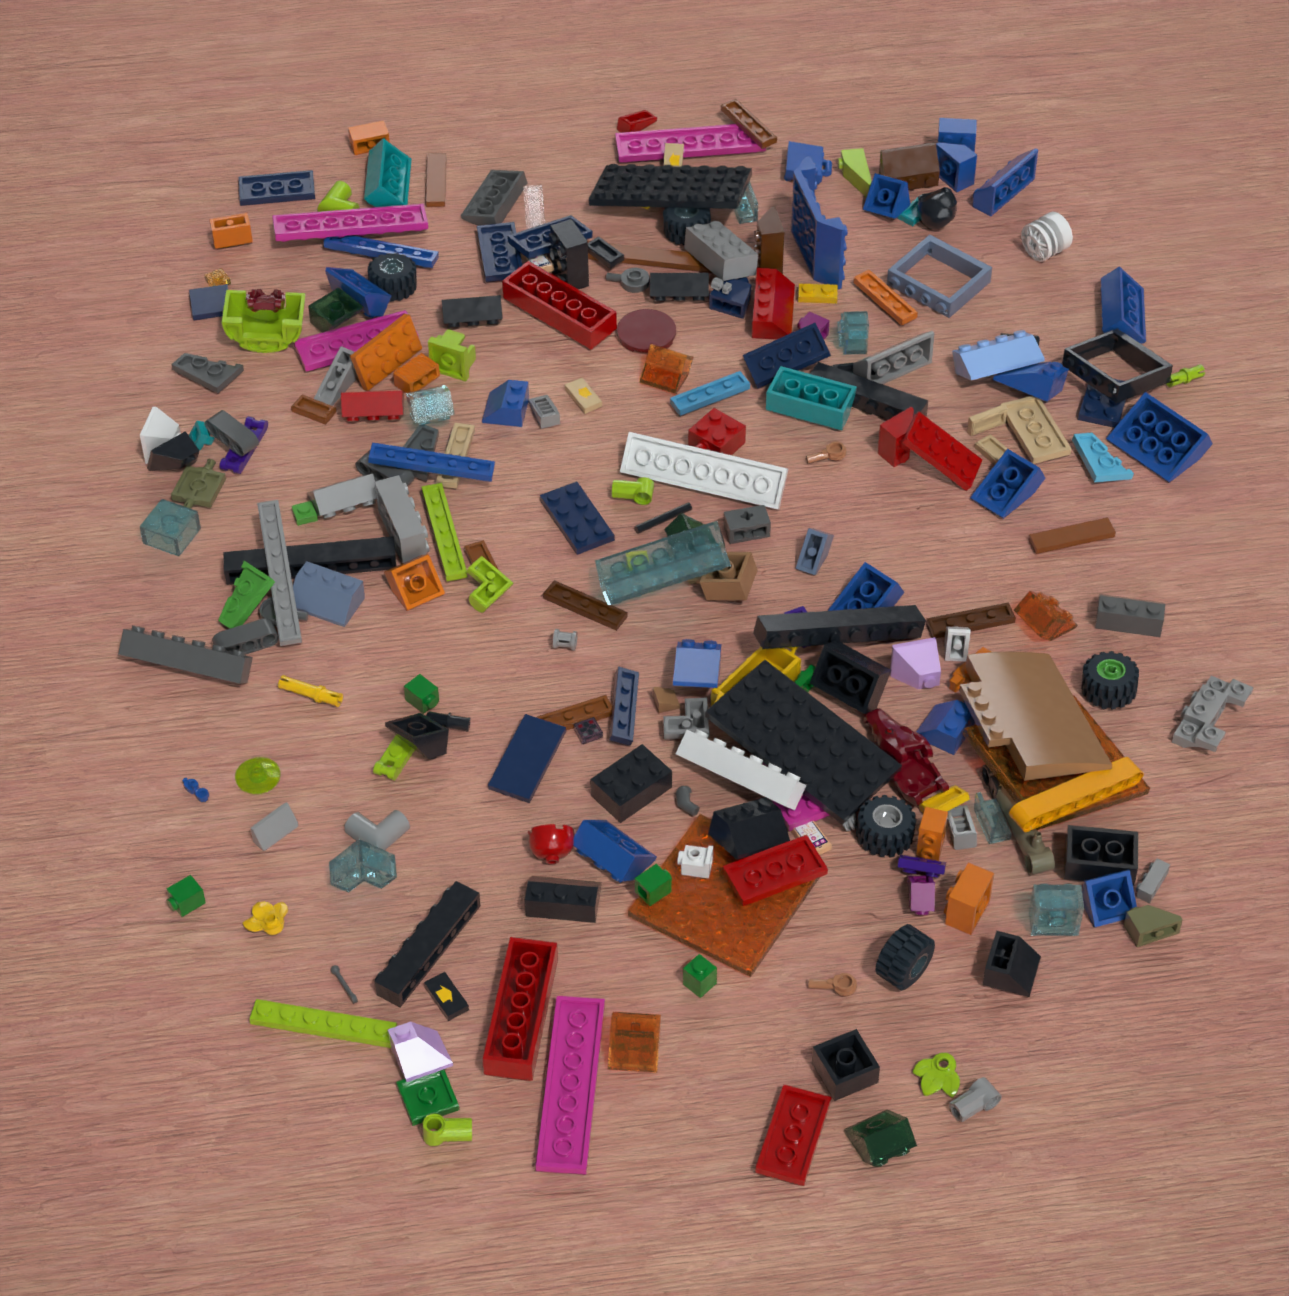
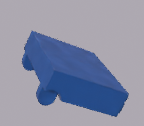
M789 141L784 179L786 181L793 180L794 171L807 156H810L813 163L817 165L818 174L815 175L817 184L822 182V176H830L832 174V162L824 159L823 147Z

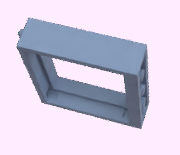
M928 235L888 269L887 285L950 318L991 282L992 267L942 240ZM929 255L972 279L948 298L905 273L923 257Z

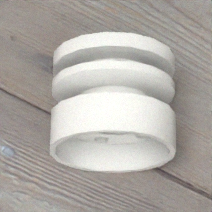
M1053 211L1025 225L1021 231L1022 244L1030 257L1039 262L1046 261L1056 253L1069 248L1073 240L1069 223L1062 215Z

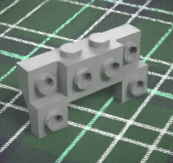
M1211 675L1207 683L1202 685L1199 692L1195 691L1193 693L1190 706L1186 705L1181 713L1183 720L1173 735L1172 743L1183 748L1201 747L1216 752L1226 732L1214 727L1224 711L1226 703L1244 707L1254 687L1235 679L1228 683Z

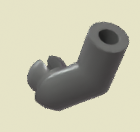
M680 786L676 791L677 806L694 817L699 812L700 807L690 801L691 788L689 786Z

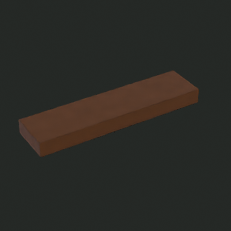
M555 580L543 593V599L616 631L628 617V612Z
M1009 602L926 618V625L931 637L936 639L945 637L946 627H968L970 632L1015 623L1016 617Z

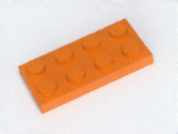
M403 314L350 355L363 390L369 391L422 349L411 316Z

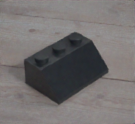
M650 273V297H654V301H666V297H673V301H685V297H693V301H705V297H709V273Z
M501 295L442 300L444 324H448V328L460 327V323H467L468 326H477L480 321H487V325L499 324V320L503 319Z
M767 797L714 811L708 835L735 859L748 857L790 841L781 809Z
M532 876L528 880L525 895L526 917L596 923L602 882Z

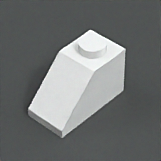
M946 627L945 661L966 662L970 641V629L968 627Z

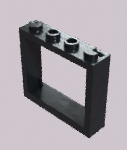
M1118 328L1065 348L1062 361L1063 367L1068 368L1070 372L1115 403L1169 383L1173 367L1172 364ZM1113 350L1146 373L1119 383L1087 360Z

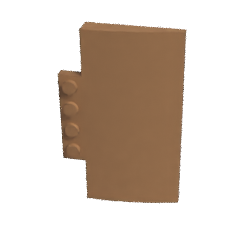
M988 652L967 655L965 669L972 682L960 684L959 692L987 746L1006 745L1024 781L1112 769L1111 761L1050 654Z

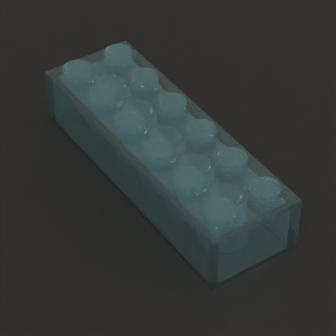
M717 521L595 560L600 586L608 606L731 566L724 538Z

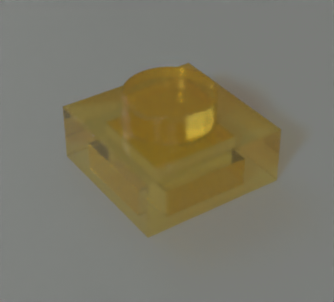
M222 268L204 274L205 281L210 287L225 284L231 285L229 276Z

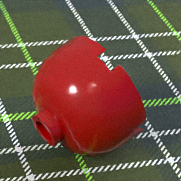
M556 824L533 827L531 832L528 831L529 848L537 858L545 860V863H559V859L565 858L573 848L574 829L568 825H563V829H557Z

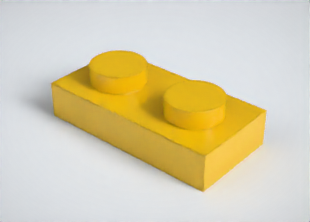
M799 284L798 302L837 304L838 285Z

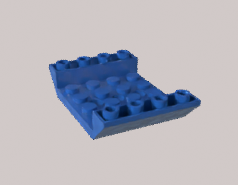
M807 156L793 174L791 232L813 280L822 284L838 285V289H842V281L845 280L843 266L846 265L844 251L847 250L845 236L848 234L847 227L842 223L840 217L826 219L825 215L821 214L820 204L816 202L814 194L817 189L815 175L818 174V168L816 163H813L811 157Z

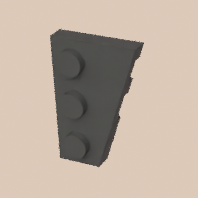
M184 353L171 364L172 370L216 393L223 390L244 371L241 364L232 366L228 365L226 361H208L207 357Z
M420 424L403 447L435 452L439 430ZM409 469L414 477L425 481L428 480L429 472Z

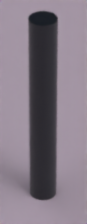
M689 502L634 526V529L639 534L692 510V506Z

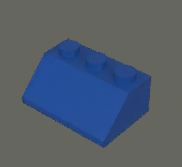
M326 267L325 272L330 288L337 293L339 298L351 302L350 305L352 307L364 311L363 314L370 318L384 316L391 298L390 294L353 269Z
M583 820L574 836L573 846L577 848L576 851L580 855L594 860L593 864L598 868L609 871L611 873L610 876L618 882L635 880V877L646 870L657 858V856L607 820Z

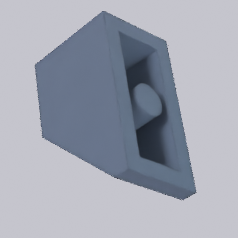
M808 528L795 569L816 575L828 556L834 535L815 528Z

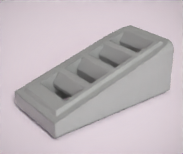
M548 395L528 399L541 429L560 424V414Z
M957 806L947 811V823L954 849L975 848L977 846V833L968 806Z

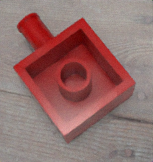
M716 408L709 411L688 430L689 446L733 455L746 443V425Z

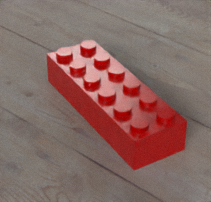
M527 261L502 280L503 298L589 349H593L617 329V311L530 261Z
M510 937L483 1055L484 1075L533 1081L558 963V945L556 942Z

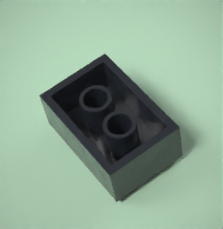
M572 219L550 225L551 234H549L551 249H549V253L554 264L552 274L578 290L588 287L587 240Z
M835 640L823 646L810 684L866 714L877 709L891 669Z
M641 744L590 779L591 796L618 822L622 823L672 788V770Z
M1068 825L1065 839L1064 879L1086 881L1130 870L1133 886L1135 885L1138 871L1137 831Z

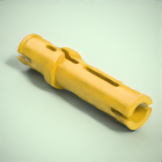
M282 675L278 682L279 689L312 698L317 703L325 702L339 707L341 704L338 702L342 703L343 701L342 693L328 690L322 685L315 686L287 677L286 675Z

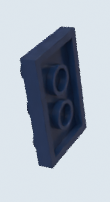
M1114 379L1119 383L1124 382L1123 380ZM1088 384L1078 420L1115 428L1121 420L1126 400L1115 403Z

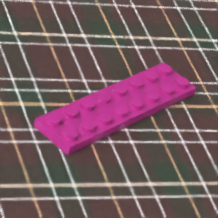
M736 124L615 133L619 163L664 160L665 143L684 144L683 158L766 151V148L761 149Z
M424 204L272 215L275 239L282 242L297 239L344 237L348 235L364 236L366 234H384L386 232L402 233L404 231L428 229Z
M556 997L536 1171L587 1174L605 999Z

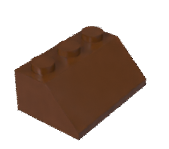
M935 142L881 150L879 174L907 182L908 190L938 186L940 169Z
M771 207L757 222V230L754 231L756 242L754 251L758 253L757 268L777 269L783 274L784 229L776 207Z

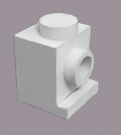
M685 845L684 851H679L678 855L681 875L709 879L713 862V846L704 848Z

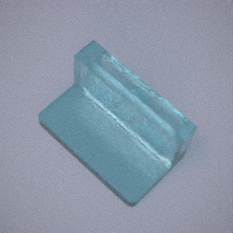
M750 181L738 209H734L739 224L758 221V202Z
M981 792L976 793L974 811L988 843L992 844L1010 840L1011 831L997 800L984 801Z

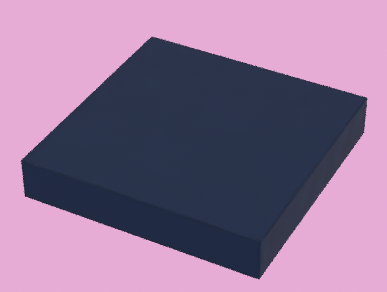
M228 284L189 290L193 321L223 316Z

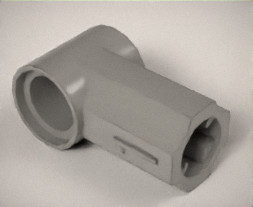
M982 1077L971 1085L969 1091L951 1101L949 1108L957 1121L964 1122L983 1109L988 1111L994 1108L1000 1102L1002 1095L987 1078Z

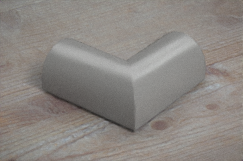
M685 698L686 716H663L664 740L683 739L686 730L695 733L696 729L709 735V720L705 717V711L708 709L707 698Z
M398 810L391 812L378 825L359 812L352 814L345 824V833L377 856L410 829L409 821Z

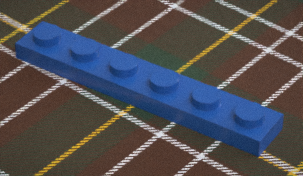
M353 235L326 237L324 240V248L334 251H345L368 257H379V255H385L386 253H399V255L403 254L406 257H410L416 265L424 268H433L439 258L438 251Z
M373 442L368 463L489 482H492L495 461Z

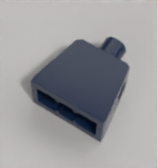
M746 277L726 280L723 284L726 282L731 283L732 290L726 295L722 293V289L720 291L714 289L709 295V309L744 319L751 301L752 285Z

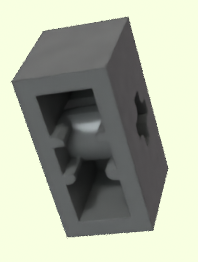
M765 505L724 512L723 527L729 544L770 537L771 522Z

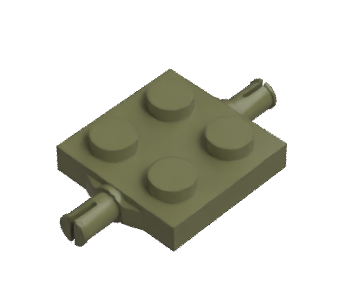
M209 458L204 467L186 466L171 493L172 500L184 502L181 508L183 513L189 514L193 505L212 507L226 480L225 473L212 470L216 464L215 460Z

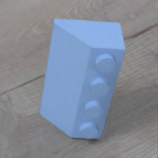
M1025 330L1015 331L1014 335L1011 336L999 335L992 341L980 340L976 345L972 346L970 344L961 345L959 349L952 351L955 373L969 380L1044 362L1045 359L1034 336L1025 332Z

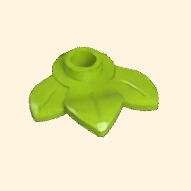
M939 1053L933 1059H923L913 1069V1074L922 1077L921 1088L924 1096L932 1095L943 1089L949 1097L953 1098L960 1086V1078L955 1072L956 1061L949 1053ZM941 1061L948 1062V1066L942 1068L939 1066V1063Z

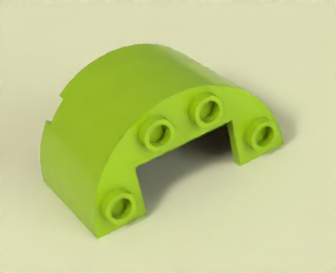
M226 290L222 316L223 329L231 340L237 341L239 346L244 349L259 353H272L288 348L290 343H295L301 334L305 293L286 292V307L276 313L272 310H258L255 313L246 308V291Z

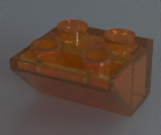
M650 344L639 383L677 394L689 375L694 357Z
M1029 591L1014 609L1040 638L1049 641L1068 633L1078 626L1072 620L1074 618L1073 615L1059 607L1060 602L1053 596L1047 597L1042 592L1035 593Z
M612 1012L608 1069L657 1073L661 1037V1015Z

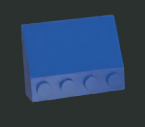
M1146 392L1106 438L1113 445L1169 483L1200 460L1213 444L1208 433Z

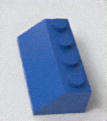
M1035 148L1018 155L1012 161H1009L1003 169L998 170L996 175L988 179L983 186L976 189L973 193V208L992 216L1035 179L1038 149Z
M1119 266L1101 278L1102 331L1107 333L1118 328L1137 342L1145 343L1144 288Z

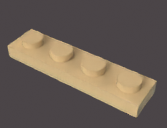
M455 423L445 454L467 457L475 433V425ZM438 474L436 483H442L443 487L457 489L460 477Z

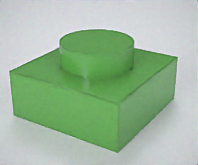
M312 501L292 506L297 526L318 521Z

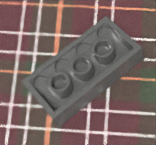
M491 170L461 214V218L478 226L502 223L528 184L524 171Z

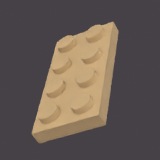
M1029 396L1000 404V406L1004 404L1007 407L1006 421L1033 464L1071 455V447L1041 399Z

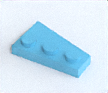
M1093 433L1073 435L1072 442L1094 483L1132 479L1134 473L1130 469L1126 470L1121 465L1122 461L1118 457L1114 458L1107 451L1108 447Z

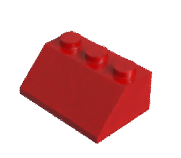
M402 390L341 393L342 417H347V421H359V417L367 416V420H379V416H387L388 420L400 419V415H404L405 393Z

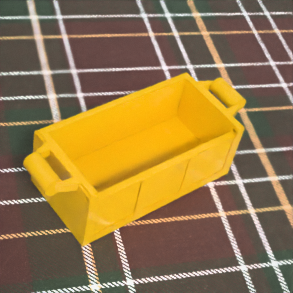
M760 646L718 688L711 690V706L764 660L795 682L801 672V658L795 655L798 647H788L792 650L790 652L785 648L762 649Z

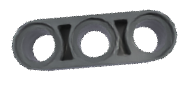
M224 410L219 411L205 421V426L209 433L239 456H244L259 445L257 436Z
M370 450L355 463L357 470L362 475L373 474L375 482L398 475L402 483L406 482L407 486L414 481V475L409 469L368 463Z
M267 618L221 631L212 638L213 645L226 647L225 651L233 652V649L245 651L246 654L274 646L279 640L272 621Z

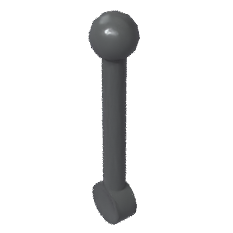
M337 965L332 966L331 973L337 976L349 995L353 1004L357 1003L358 999L340 974V968Z

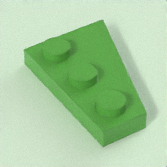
M246 561L241 566L243 571L240 578L235 580V590L232 596L228 597L218 619L220 623L229 629L243 625L275 583L272 578Z

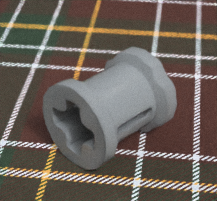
M555 629L553 648L567 647L575 651L578 639L577 631L569 633L560 632L559 629Z

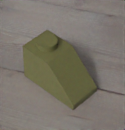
M1146 905L1129 910L1126 913L1124 927L1136 947H1140L1179 934L1183 919L1179 915Z

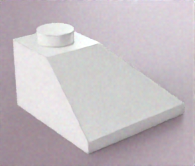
M152 407L140 433L146 464H148L152 449L181 434L179 424L157 407Z

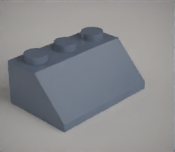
M308 561L305 562L297 573L293 584L297 611L308 612L311 616L342 627L347 625L365 599L362 580Z

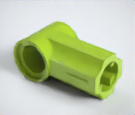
M641 477L636 482L613 480L612 497L634 499L640 505H647L652 501L654 482L647 477Z
M430 1114L423 1121V1140L429 1146H439L443 1141H472V1118H443L439 1114Z

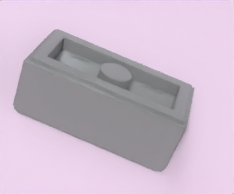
M287 802L251 827L253 842L263 851L298 827V821Z

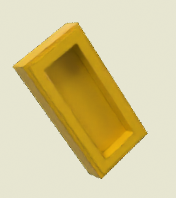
M954 785L948 791L940 792L923 801L919 805V810L924 813L925 807L949 811L970 800L969 793Z

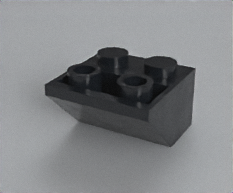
M996 930L985 967L983 985L1030 997L1041 956L1020 936Z

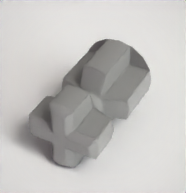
M715 277L711 283V288L717 291L722 289V293L727 295L732 290V284L729 282L723 284L724 281Z

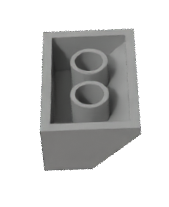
M373 474L363 475L307 492L317 516L323 515L324 519L335 516V511L343 509V512L355 510V505L363 503V507L374 504V499H377Z

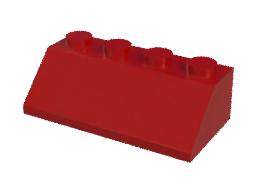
M757 268L752 338L777 340L792 333L795 284L777 269Z

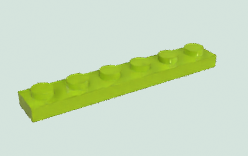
M442 483L421 486L446 581L468 578Z
M256 999L250 1016V1024L387 1048H391L388 1029L397 1026L396 1022Z

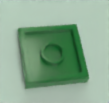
M445 1069L406 1082L405 1079L396 1082L412 1126L423 1123L425 1117L430 1114L444 1116L460 1110Z

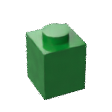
M421 674L404 685L405 700L421 713H426L439 703L438 687Z
M657 863L635 877V893L649 906H652L672 892V877L666 869H662Z
M191 874L166 888L168 906L173 912L176 910L181 917L206 903L203 889Z
M700 954L683 968V985L699 998L703 997L717 984V967Z

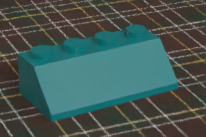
M384 138L369 150L364 199L374 207L408 205L412 159Z
M780 366L766 392V410L843 430L850 415L857 387Z

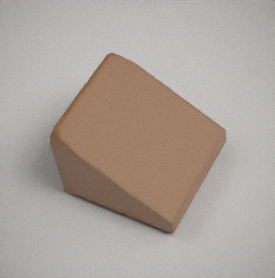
M653 687V699L659 713L680 708L674 690Z

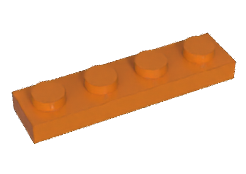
M870 270L854 277L853 283L900 325H904L917 318L918 312Z

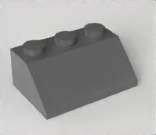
M1099 594L1095 628L1161 637L1165 603Z

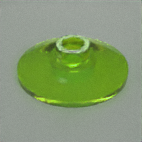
M255 757L244 761L235 773L238 787L249 794H263L272 790L279 783L281 777L280 768L277 763L265 757Z

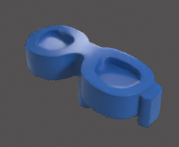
M184 778L182 780L185 789L189 793L195 794L200 802L208 800V790L200 788L195 779Z

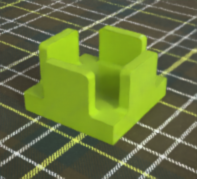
M449 329L446 330L443 336L438 335L436 338L431 336L428 340L429 358L439 364L440 374L466 382L469 378V369L476 360L475 345H470L468 349L461 346L465 335Z

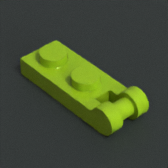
M395 735L381 759L375 763L373 773L380 776L382 774L387 775V778L395 781L415 750Z

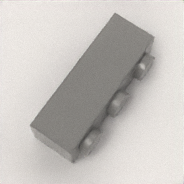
M1156 859L1154 863L1150 864L1149 872L1144 874L1143 882L1139 883L1136 891H1138L1137 898L1147 903L1152 901L1169 872L1170 864L1160 859Z

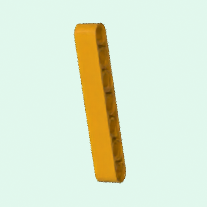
M1123 757L1112 762V769L1088 772L1016 803L1010 809L1009 816L1024 832H1029L1135 786L1141 781L1144 773L1129 757Z

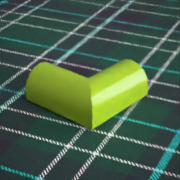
M336 181L319 203L317 210L322 212L360 209L358 203L348 201V198L352 195L350 186L343 181Z
M483 556L478 558L467 569V573L481 584L469 596L470 604L478 612H485L513 585L510 579Z

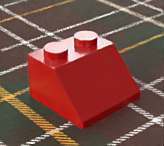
M912 407L880 424L878 454L893 467L905 463L910 457V448L904 445L902 441L913 419L914 409Z

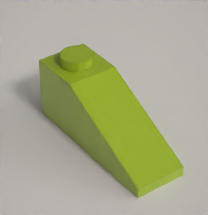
M864 149L841 150V158H838V169H842L843 177L867 198L872 180Z

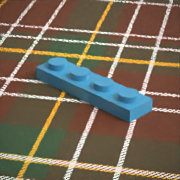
M741 371L671 397L670 404L681 416L750 389V382Z

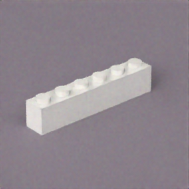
M696 729L695 733L686 730L676 755L790 809H796L806 787L805 784L799 782L801 777L790 772L785 776L780 773L781 768L771 763L766 767L762 765V759L754 755H750V758L743 756L745 751L734 746L730 750L725 747L726 742L717 738L711 741L707 739L708 734Z

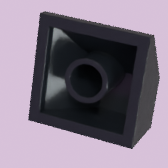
M185 431L152 449L147 469L149 471L181 469L184 466L189 467L196 463L200 450Z
M418 713L385 722V727L425 758L435 759L438 756L447 754L449 729L424 714Z

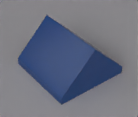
M875 173L863 210L896 219L910 206L908 183Z
M1130 870L1084 881L1080 901L1093 927L1125 920L1126 913L1132 908L1137 907Z

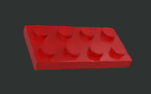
M917 412L914 415L902 441L904 445L965 491L971 488L983 459L921 412Z
M804 835L724 865L723 873L742 906H746L828 874V868L808 835Z
M783 1084L755 1173L804 1186L831 1104V1097Z

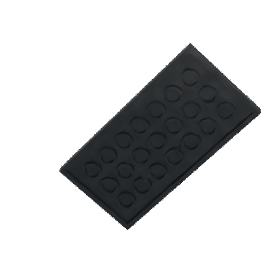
M617 164L606 165L589 197V206L738 209L752 177V168H746L745 166L732 168L727 166L709 167L707 165L691 167L690 165L674 167L672 165L654 166L652 164L645 166H636L635 164L618 166Z
M766 660L762 661L705 711L707 719L754 756L762 759L764 764L768 766L771 763L781 768L780 773L785 776L790 772L801 777L799 782L806 785L803 794L842 825L865 804V801L871 799L902 768V765Z

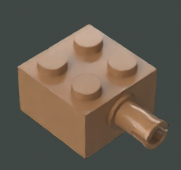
M711 552L704 571H689L687 582L689 585L701 584L706 600H747L758 570L751 552Z

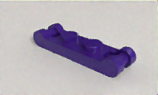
M248 416L244 426L257 436L260 443L267 431L268 421L263 419L258 421L254 417ZM257 447L244 456H239L230 449L225 458L221 459L220 469L225 471L230 469L234 473L241 474Z

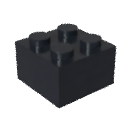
M857 1029L813 1047L812 1064L834 1101L879 1082L880 1066Z

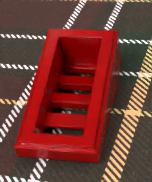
M647 110L618 117L617 130L620 133L638 132L656 122L657 117Z

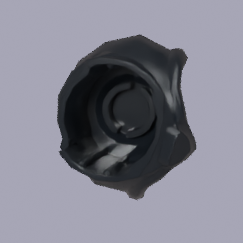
M943 187L937 191L918 196L917 216L924 226L930 229H940L954 219L957 211V200L951 189Z

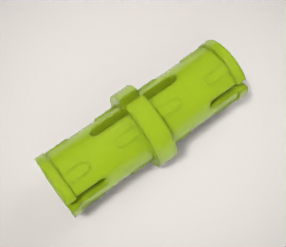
M1201 364L1188 369L1182 368L1179 372L1171 374L1170 382L1166 385L1171 388L1175 385L1187 384L1193 379L1204 377L1205 372L1200 373V371H1204L1205 368Z

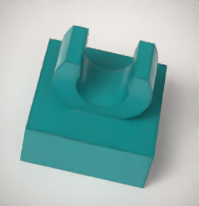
M196 420L189 437L197 448L201 450L204 444L212 445L215 439L210 436L211 434L207 430L205 423Z

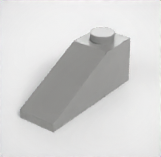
M342 346L340 347L314 399L333 406L341 397V393H345L358 377L350 358L354 351Z

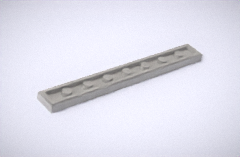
M279 501L260 502L257 505L269 577L275 581L271 591L280 646L302 643Z

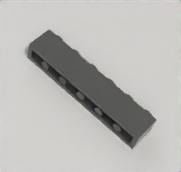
M132 625L130 629H123L118 655L239 684L248 683L253 657L246 656L245 651L233 649V652L225 651L226 647L213 645L208 647L205 646L206 642L192 640L191 643L185 641L183 636L172 635V638L165 636V632L152 630V633L145 632L144 627Z

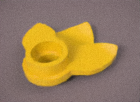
M266 901L257 902L252 907L253 916L243 921L242 924L247 930L252 932L263 930L269 935L278 934L284 928V917L288 913V907L284 902H279L274 906Z

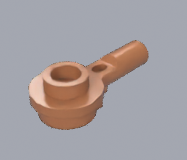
M834 441L821 452L807 455L806 460L808 464L826 458L835 461L841 460L846 456L847 451L843 443Z
M841 973L835 975L833 979H809V988L834 989L838 995L845 997L854 994L857 989V981L851 974Z

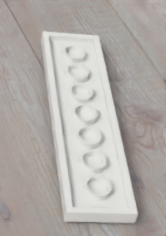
M629 432L620 472L780 509L789 469Z

